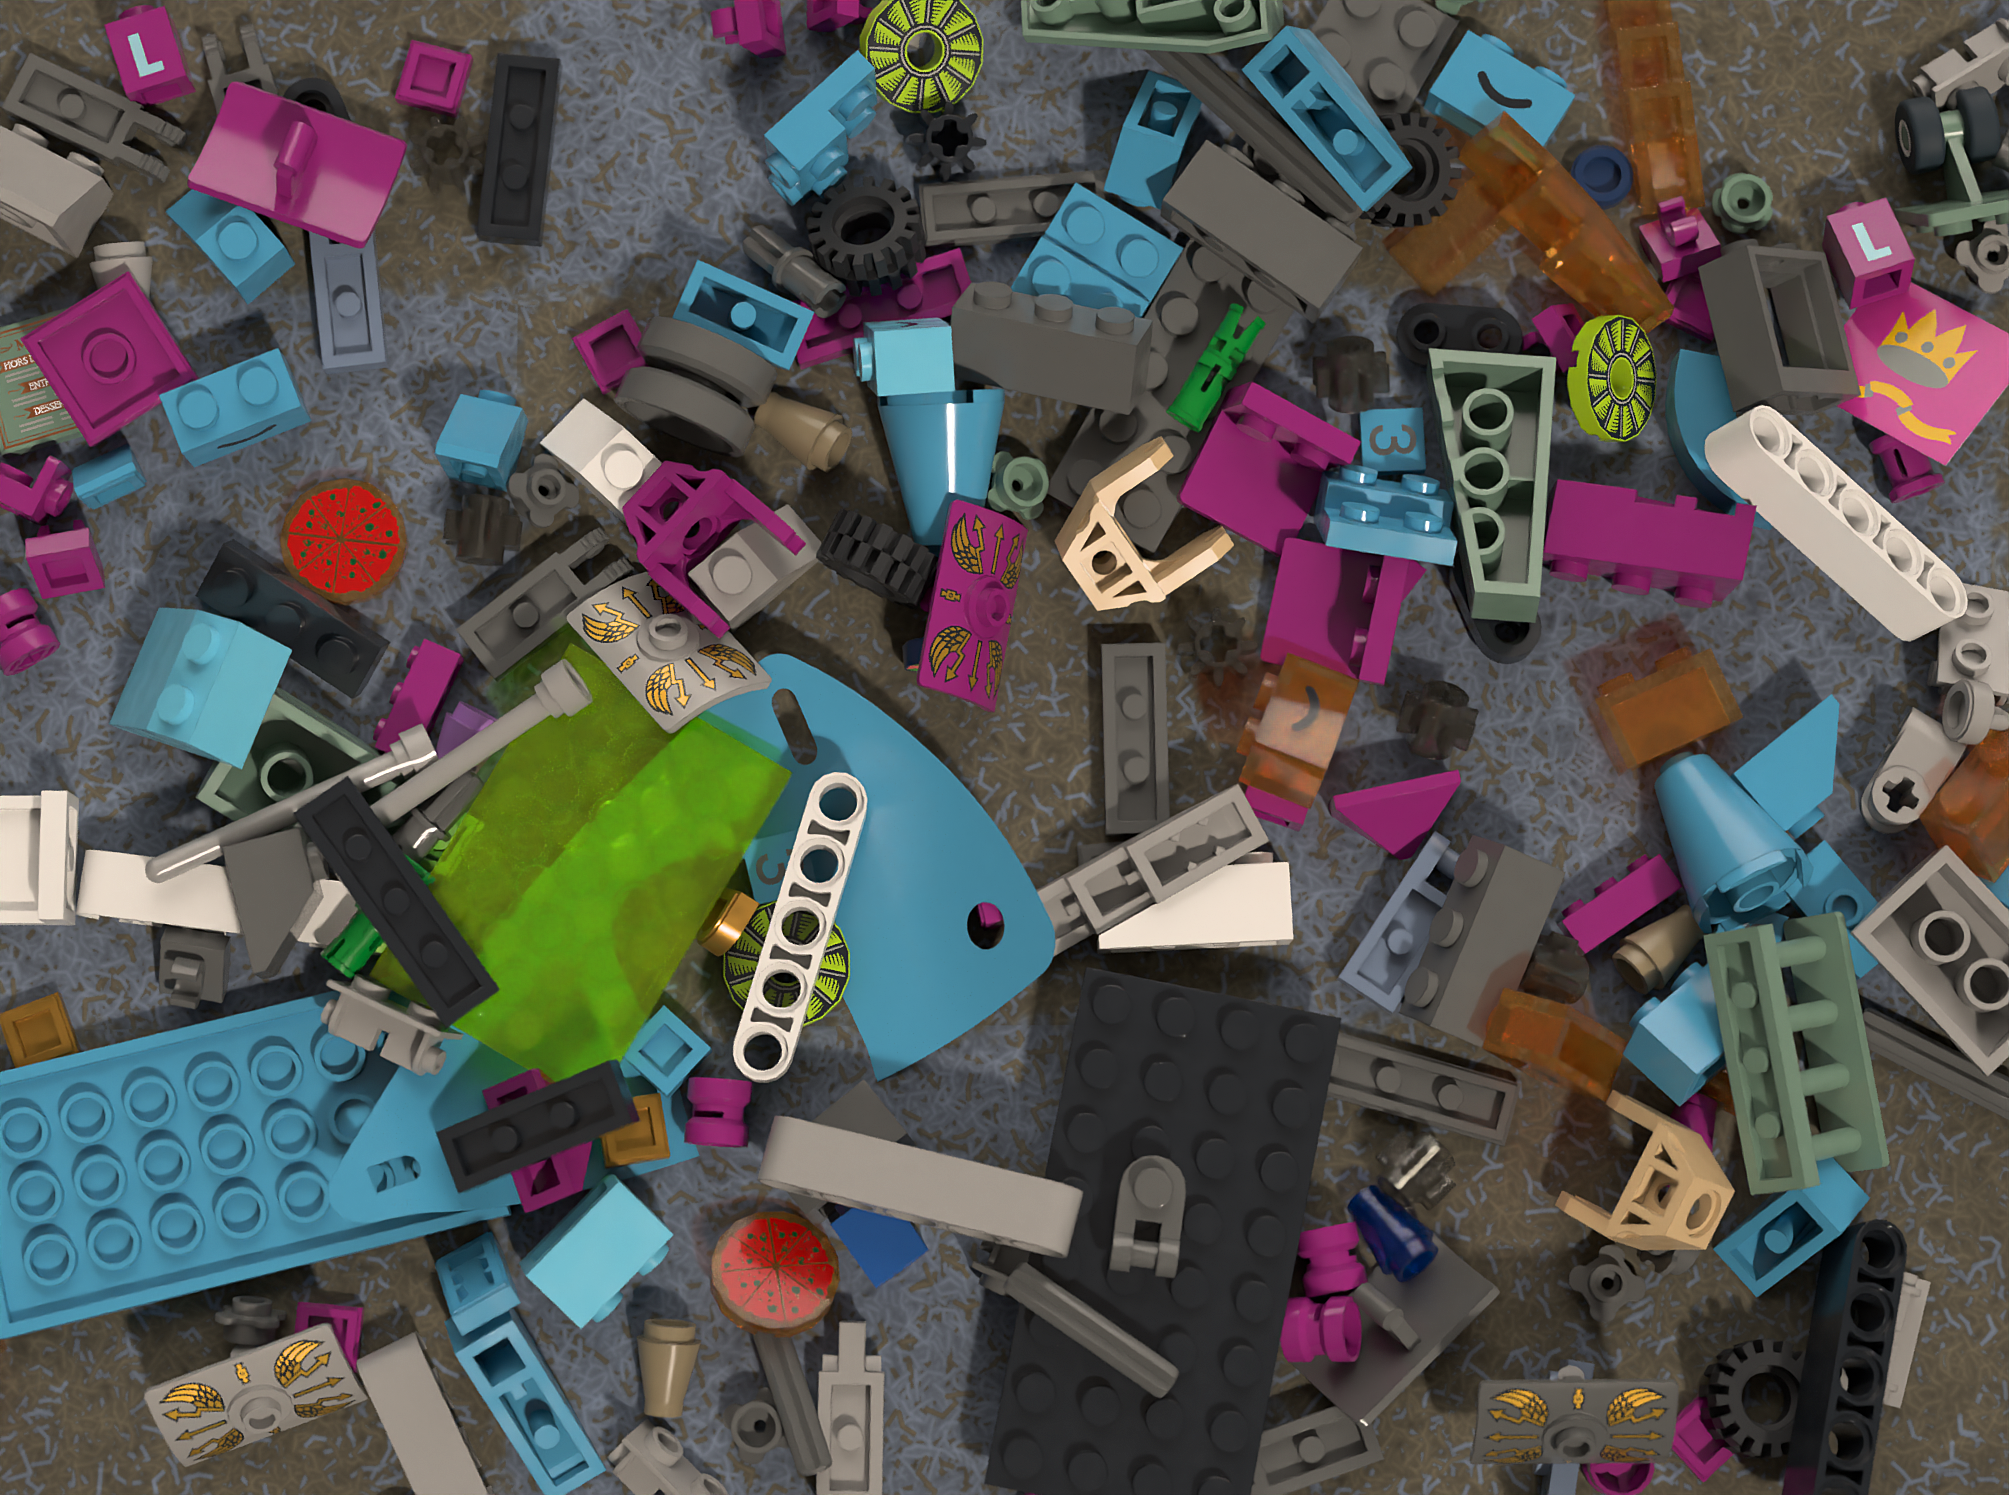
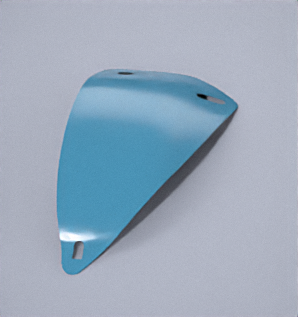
M787 654L766 656L758 664L772 678L769 687L724 700L703 711L580 833L487 943L477 957L500 988V992L450 1026V1028L464 1035L461 1040L443 1039L439 1049L446 1051V1059L438 1074L433 1075L426 1072L424 1075L419 1076L413 1073V1071L399 1066L344 1155L329 1183L328 1199L330 1205L339 1216L356 1223H372L413 1214L480 1210L521 1204L512 1175L472 1191L458 1194L436 1132L488 1111L489 1109L482 1090L534 1068H540L554 1082H558L608 1060L618 1059L632 1097L660 1093L671 1157L669 1159L605 1169L601 1141L598 1138L592 1141L582 1190L594 1188L609 1171L613 1172L620 1180H624L700 1156L696 1145L684 1143L685 1123L688 1121L680 1089L678 1088L667 1099L620 1055V1051L650 1019L640 1008L636 995L619 965L613 940L612 927L614 917L632 890L646 878L668 865L689 857L715 851L743 853L742 842L799 829L809 794L814 784L824 775L834 772L847 773L857 778L864 787L867 796L866 819L834 923L841 929L850 951V980L843 994V999L867 1047L877 1082L908 1067L953 1041L990 1016L1041 976L1049 967L1055 952V931L1051 919L1031 879L999 828L967 788L924 745L873 703L821 670ZM785 688L794 693L817 746V756L811 764L802 765L795 760L774 713L772 698L779 689ZM836 788L829 790L820 801L821 812L827 818L834 821L848 819L857 808L856 798L845 789ZM826 850L811 851L810 857L816 882L823 883L832 879L839 865L835 856ZM983 902L995 905L1000 910L1004 919V934L1001 941L994 948L987 950L977 947L971 941L967 930V920L971 910L977 904ZM401 1156H410L418 1162L420 1174L415 1180L377 1193L367 1171L368 1168Z

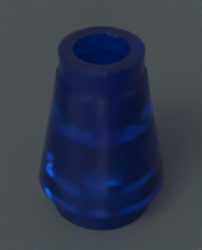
M1370 1185L1362 1189L1351 1199L1347 1206V1211L1353 1217L1354 1222L1356 1221L1359 1231L1383 1274H1393L1399 1282H1405L1423 1272L1436 1258L1439 1249L1432 1241L1433 1231L1386 1193H1383L1377 1185Z

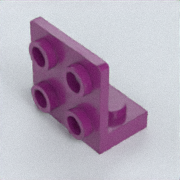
M1251 381L1228 389L1176 498L1178 503L1218 525H1222L1229 531L1273 555L1281 557L1285 539L1288 537L1297 538L1318 494L1322 472L1340 467V465L1351 464L1361 441Z
M1292 537L1286 538L1283 544L1262 644L1261 659L1267 663L1384 687L1410 559L1386 555L1380 556L1361 551L1325 546L1322 543Z

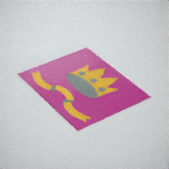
M1910 282L1908 292L1858 307L1844 324L1861 395L1836 406L1945 466L2009 385V333Z

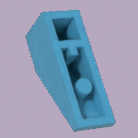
M1292 26L1284 27L1242 69L1244 74L1362 211L1367 212L1413 168L1354 81L1310 30Z
M514 1308L509 1309L463 1336L452 1318L444 1321L456 1357L544 1495H565L606 1471L604 1463Z

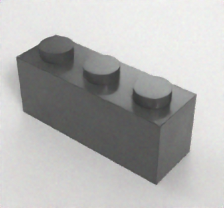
M1206 140L1163 198L1160 217L1309 321L1315 323L1358 264L1363 248L1355 243L1357 240L1356 234L1338 219L1327 216L1322 220L1303 207L1305 204L1304 198L1288 184L1279 180H1275L1273 184H1270L1252 171L1254 165L1250 159L1236 148L1227 144H1223L1219 148L1209 140Z
M1000 282L971 283L952 307L951 332L954 378L1129 415L1146 390L1153 320L1135 317L1131 311L1120 307L1095 309L1073 304L1071 299L1062 295L1044 294L1033 296L1012 291L1008 285Z
M1472 835L1467 849L1461 853L1456 862L1454 880L1444 905L1431 922L1430 938L1420 963L1408 978L1405 986V999L1399 1013L1492 1052L1566 872L1504 844Z

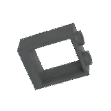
M1746 239L1724 246L1720 250L1722 257L1698 267L1733 412L1746 413L1755 407L1764 405L1783 415L1813 416L1861 395L1825 252L1798 250L1795 243L1765 247L1759 246L1758 241L1755 239ZM1763 288L1771 289L1790 367L1782 365Z

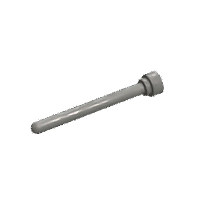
M562 659L541 674L542 682L534 686L536 694L371 805V809L383 826H388L549 715L558 718L565 713L571 717L592 703V695L576 669L567 660Z
M421 723L399 733L401 740L390 744L389 746L392 751L149 860L145 867L147 878L154 883L165 882L224 855L222 847L264 837L298 822L293 815L295 811L346 776H349L358 791L362 793L402 774L405 780L417 775L439 760L423 724Z

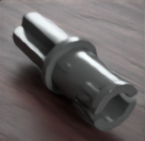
M758 225L751 229L750 236L743 241V251L772 275L773 285L781 293H791L814 311L818 317L822 318L832 316L842 307L846 299V294L843 293L846 291V286L815 263L814 255L807 248L792 247L764 225Z
M470 769L426 799L420 806L417 805L411 809V816L391 837L403 853L419 864L440 840L448 842L452 838L448 831L485 792L486 786L484 782Z

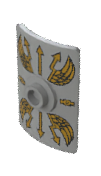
M647 572L633 575L604 588L585 600L567 615L569 624L655 721L668 733L676 732L688 721L724 700L750 691L767 689L772 681L768 673L729 631L720 639L671 598Z
M323 1323L255 1348L254 1345L238 1344L232 1349L231 1358L150 1387L146 1390L144 1398L171 1451L185 1467L365 1401L368 1399L366 1390L351 1369L332 1326L328 1323Z

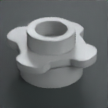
M1995 220L1987 221L1982 227V233L1972 241H1961L1954 253L1956 262L1960 266H1965L1969 276L1977 281V287L1984 293L1994 294L1999 292L2003 287L2004 280L2009 277L2008 226L2006 224L1997 225ZM1988 252H1995L1998 255V260L1996 262L1989 261L1987 258Z

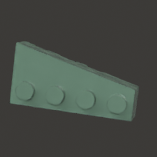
M1428 348L1426 381L1447 492L1454 502L1452 519L1471 618L1536 623L1541 591L1556 357Z

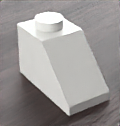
M584 398L540 442V445L626 526L627 523L622 507L662 464L622 425Z

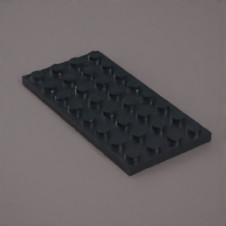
M1089 967L1085 968L1044 1179L1081 1190L1083 1196L1067 1257L1059 1258L1029 1251L1027 1264L1177 1367L1179 1374L1166 1395L1162 1398L1156 1397L1019 1302L984 1484L1036 1495H1251L1342 1018ZM1144 1156H1160L1169 1159L1180 1169L1185 1179L1186 1196L1175 1278L1155 1276V1269L1130 1266L1129 1272L1109 1270L1119 1183L1125 1169L1133 1161ZM1136 1220L1134 1240L1158 1243L1160 1223Z

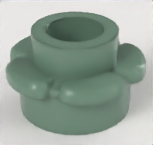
M1745 173L1732 174L1724 179L1723 187L1714 192L1711 202L1713 213L1721 217L1722 226L1732 233L1745 234L1752 228L1760 230L1769 222L1773 210L1770 206L1773 194L1771 189L1761 178L1755 175ZM1745 199L1748 202V208L1740 209L1737 201Z

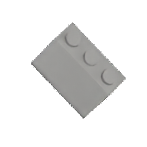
M16 123L12 131L0 126V219L78 258L114 194L104 179L101 178L104 170L93 161L75 152H70L68 158L64 159L47 150L49 141L21 124Z
M1945 845L1932 851L1896 884L1850 934L1978 1070L1987 1077L2009 1057V910L1961 859Z

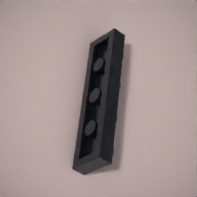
M346 776L293 813L296 820L445 1029L500 992V988L349 776Z

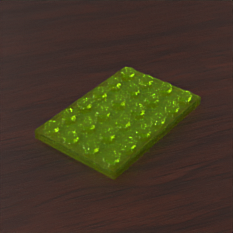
M572 643L569 644L560 661L565 659L576 669L587 685L593 702L571 717L565 713L558 718L549 715L509 743L427 880L431 877L436 879L433 884L428 886V889L500 988V992L458 1020L453 1026L527 1070L538 1068L541 1077L551 1084L608 1060L618 1059L621 1065L793 777L791 771L697 716L676 732H666L608 668L605 662ZM386 946L369 976L410 1001H418L425 1004V1008L432 1010Z

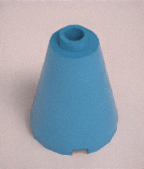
M1004 389L956 390L877 396L880 417L914 543L927 545L928 552L935 554L937 557L940 555L950 502L961 500L985 508L1005 403Z
M1683 752L1673 756L1661 766V775L1654 785L1693 919L1704 933L1712 934L1711 924L1720 923L1724 931L1746 927L1773 914L1791 900L1785 890L1797 879H1799L1803 888L1808 884L1814 867L1808 859L1806 852L1709 755H1694L1692 752Z

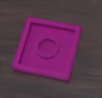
M127 271L20 338L90 447H94L161 405L160 394L200 379L130 271Z

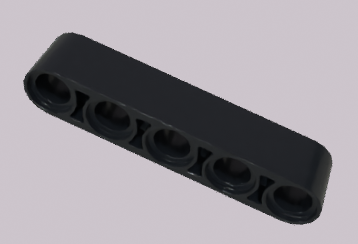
M1873 1219L1849 1225L1842 1234L1823 1247L1782 1495L1869 1494L1907 1260V1244L1903 1233L1895 1224L1887 1220ZM1862 1241L1869 1252L1868 1263L1864 1260L1861 1253ZM1851 1304L1854 1305L1858 1313V1326L1853 1323L1850 1315ZM1841 1367L1845 1370L1848 1377L1847 1390L1844 1389L1840 1381ZM1831 1431L1837 1440L1838 1450L1836 1455L1832 1452L1829 1445Z

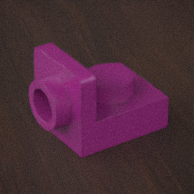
M49 456L35 484L30 488L33 481L31 476L0 462V507L39 526H45L50 515L60 516L70 501L74 486L68 480L72 471L61 460Z

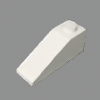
M1271 852L1247 853L1236 859L1235 865H1226L1159 904L1152 905L1099 935L1097 940L1098 954L1289 945L1293 940L1289 862L1273 863V853Z

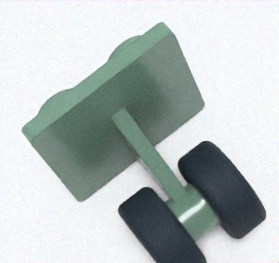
M1982 86L1958 90L1955 94L1956 110L1939 113L1934 101L1926 96L1903 100L1896 108V141L1901 160L1908 172L1915 175L1937 171L1943 165L1948 199L1894 209L1897 221L1899 223L1916 225L1917 233L1934 232V236H1947L1973 230L1972 219H1977L1978 222L1995 220L1997 225L2009 224V188L1980 193L1970 164L1993 160L2000 148V124L1997 109L1991 94Z

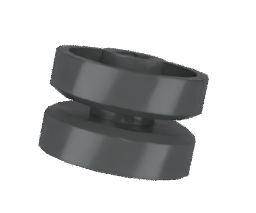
M653 316L648 320L636 347L646 364L650 367H635L626 371L614 398L617 406L649 427L706 451L736 458L743 456L756 426L747 411L742 407L749 408L766 404L778 376L776 369L759 355L717 333L670 317Z

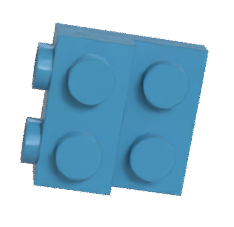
M858 50L764 134L768 157L765 163L772 172L768 177V181L775 191L791 206L795 205L799 200L802 203L806 202L814 193L820 198H824L823 193L831 187L835 190L842 183L848 173L843 168L849 162L847 137L852 139L860 134L876 115V112L872 109L877 104L875 68Z
M1075 182L1045 234L1039 239L1010 288L1014 292L1033 296L1044 294L1062 295L1071 299L1073 304L1095 309L1120 307L1131 311L1135 317L1142 318L1184 248Z
M1352 464L1340 465L1339 473L1332 471L1322 472L1313 520L1325 546L1453 566L1457 539L1449 527L1454 502L1447 490L1439 489L1440 481L1414 474H1404L1401 483L1377 479L1378 472L1376 470Z

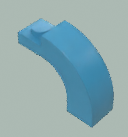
M1680 349L1671 361L1666 389L1665 414L1670 442L1680 466L1697 490L1724 513L1735 515L1737 503H1748L1713 472L1706 459L1704 450L1705 440L1710 433L1737 418L1736 412H1733L1720 356ZM1758 512L1755 513L1753 526L1766 530L1773 528Z

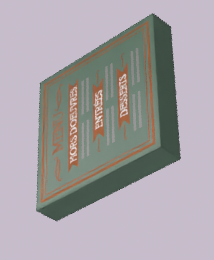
M70 307L0 327V453L5 460L83 436L20 339Z

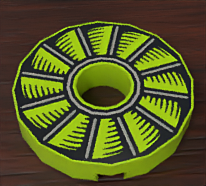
M882 0L869 13L860 35L859 52L875 68L876 91L883 101L911 113H920L923 109L929 113H935L942 110L947 101H952L953 104H956L974 85L983 64V36L976 16L961 0ZM927 32L934 40V55L926 65L914 67L908 59L907 47L915 35Z
M1621 315L1598 316L1586 322L1574 339L1572 351H1579L1577 357V367H1569L1567 374L1570 405L1578 424L1588 435H1597L1600 438L1598 441L1626 442L1640 434L1649 421L1655 402L1657 372L1653 349L1645 331L1633 318Z
M777 901L757 908L739 938L724 953L723 977L733 1001L743 1011ZM794 912L783 923V936L794 945L809 944L819 933V921L809 912ZM835 923L803 1027L823 1019L840 1003L850 980V951L841 929ZM771 976L764 985L763 995L772 1006L785 1008L797 1001L800 996L801 985L798 980L792 983H781Z

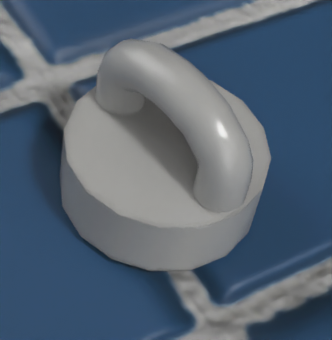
M1961 679L1951 687L1947 694L1942 712V724L1944 732L1950 741L1977 745L1984 740L1989 729L1999 731L2008 729L2009 714L1995 706L1993 690L1988 683Z

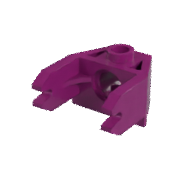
M664 461L622 507L629 533L635 538L637 543L636 555L638 561L646 568L648 575L671 598L719 639L729 630L730 626L693 593L688 583V573L706 559L742 519L754 521L795 556L806 545L796 535L797 533L738 481L730 479L722 470L699 471L692 465ZM670 502H678L673 512L664 519L663 510L665 506ZM700 526L697 535L687 538L691 530Z

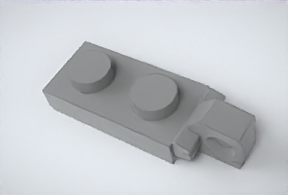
M840 1321L839 1355L823 1354L822 1371H819L818 1418L832 1458V1466L821 1473H817L816 1495H882L885 1371H881L882 1355H866V1321Z

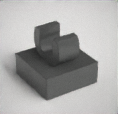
M167 926L160 944L159 992L172 994L170 1005L196 1009L200 999L219 1003L223 1002L229 983L231 936Z

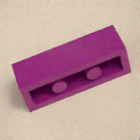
M425 638L420 647L414 646L406 663V667L410 669L404 683L398 682L391 694L389 701L393 705L387 719H380L374 731L373 740L377 741L374 747L378 752L386 754L392 751L389 745L401 740L399 733L421 723L428 737L430 736L464 662L461 654Z
M1644 854L1626 867L1630 873L1619 882L1612 876L1593 889L1597 894L1596 898L1587 904H1584L1580 898L1561 911L1565 919L1557 925L1579 957L1683 887L1660 854L1651 860Z

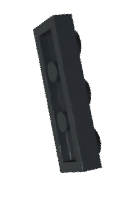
M497 54L477 227L479 241L542 247L562 74V63L558 58Z
M234 539L223 543L195 595L231 620L240 622L292 649L289 658L351 699L359 696L364 690L391 643Z
M617 1059L608 1060L436 1132L459 1194L477 1189L641 1120Z

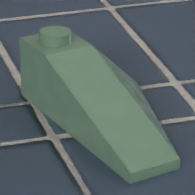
M277 686L242 769L214 760L196 798L231 820L237 821L383 754ZM402 774L362 792L361 795L368 805L371 806L409 779L405 780ZM408 811L385 828L392 836L412 813ZM467 811L448 831L452 838L448 842L440 840L419 865L429 873L451 878L484 828L485 822ZM296 822L271 834L287 831L298 827L302 831H304V829L301 827L299 822Z

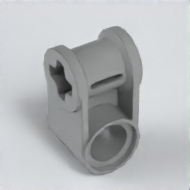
M1914 707L1910 709L1899 725L1901 731L1894 742L1887 745L1883 753L1884 758L1865 788L1860 800L1861 814L1865 822L1873 830L1883 834H1896L1905 830L1926 811L1938 788L1946 781L1967 746L1965 743L1950 741L1944 732L1943 724ZM1893 788L1903 794L1899 803L1902 808L1896 813L1886 807L1890 799L1887 794Z

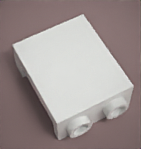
M41 791V796H0V925H75L79 798L70 792Z

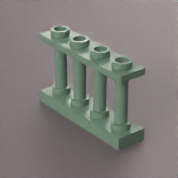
M1840 911L1786 920L1783 924L1786 941H1775L1773 924L1703 935L1751 1195L1820 1185L1816 1161L1832 1157L1846 1172L1879 1169L1888 1166L1890 1162L1845 917ZM1791 966L1798 1005L1787 1006L1781 968ZM1802 1030L1809 1069L1799 1071L1792 1032ZM1810 1095L1815 1096L1821 1128L1820 1134L1812 1136L1804 1098Z

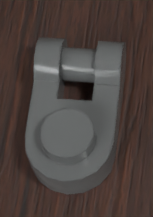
M1144 1156L1133 1161L1123 1172L1119 1183L1109 1270L1129 1272L1130 1266L1155 1269V1276L1175 1278L1186 1188L1185 1179L1180 1169L1169 1159L1160 1156ZM1136 1220L1160 1223L1158 1243L1134 1240Z

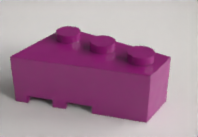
M1557 479L1550 490L1546 508L1542 565L1550 566L1549 575L1561 580L1586 582L1587 576L1590 574L1613 579L1611 587L1623 593L1648 595L1650 587L1675 592L1674 601L1679 604L1696 608H1710L1713 600L1722 602L1743 581L1757 506L1737 503L1735 515H1728L1696 509L1698 503L1696 497L1676 495L1675 504L1639 497L1637 489Z

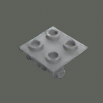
M1962 583L1968 599L1967 610L1963 616L1939 627L1937 661L1931 662L1927 685L1939 687L1938 693L1947 695L1951 687L1961 679L1988 683L1993 690L1995 705L2003 706L2006 700L2009 704V592Z

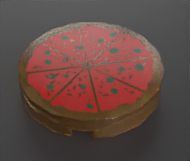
M341 478L320 482L298 497L285 516L280 544L284 564L295 580L332 604L348 606L369 602L392 586L399 576L398 573L402 569L404 560L407 557L409 539L405 519L387 494L368 482Z
M784 1211L757 1212L737 1220L720 1236L710 1263V1291L721 1313L741 1330L756 1335L758 1331L766 1334H775L774 1338L792 1337L813 1328L830 1311L840 1282L838 1255L827 1235L809 1220Z

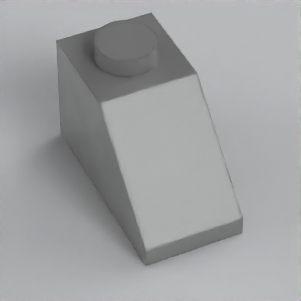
M788 504L774 511V513L797 533L796 535L806 543L796 556L758 524L753 523L735 533L688 573L692 587L708 606L730 626L729 630L732 633L819 561L816 558V553L822 543Z

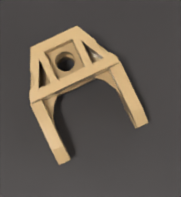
M1162 436L1141 445L1089 480L1055 539V544L1062 561L1097 611L1127 607L1133 602L1144 600L1152 603L1161 602L1166 599L1167 594L1217 562L1234 546L1231 538L1223 526L1220 525L1202 533L1163 560L1145 559L1115 518V507L1120 496L1157 472L1174 456ZM1108 551L1101 558H1093L1097 552Z
M1612 1090L1606 1105L1649 1129L1653 1134L1613 1214L1579 1196L1574 1197L1565 1191L1561 1192L1555 1205L1563 1212L1607 1238L1640 1250H1706L1735 1190L1699 1133L1628 1095L1625 1096ZM1666 1185H1670L1666 1195L1659 1202V1190ZM1699 1199V1210L1692 1215L1691 1208L1695 1201Z

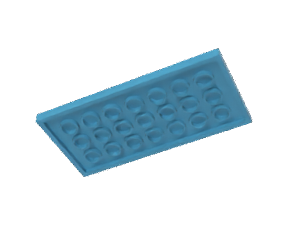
M406 973L376 980L390 987L392 990L388 999L408 1008L411 1000L427 1004ZM336 990L0 1072V1339L5 1340L509 1216L512 1215L510 1205L480 1210L413 1214L372 1223L351 1222L342 1218L333 1210L328 1199L329 1183L356 1135L400 1066L380 1056L389 1035L388 1032L381 1031L373 1051H368L329 1033L328 1025L321 1022V1014L329 1000L335 999L338 1001L341 992ZM401 1156L368 1168L367 1171L377 1193L415 1180L420 1174V1166L414 1158Z

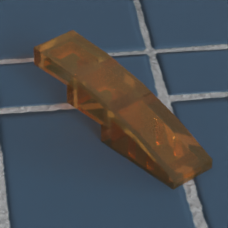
M1603 0L1627 149L1633 169V178L1641 215L1656 214L1658 203L1680 196L1684 199L1685 210L1705 207L1690 81L1685 82L1678 21H1672L1670 0Z
M1503 111L1464 144L1458 159L1504 198L1498 214L1544 252L1538 268L1595 317L1621 315L1633 318L1646 334L1672 315L1674 306L1639 255L1604 211L1554 156L1506 111Z

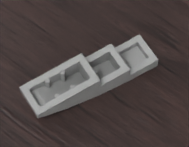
M1235 784L1037 889L1036 891L1054 927L1056 941L1054 956L1092 934L1098 935L1153 903L1159 904L1268 842L1269 839L1239 784Z

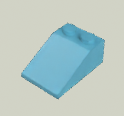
M159 607L109 724L119 729L242 769L292 649L234 620L195 609Z

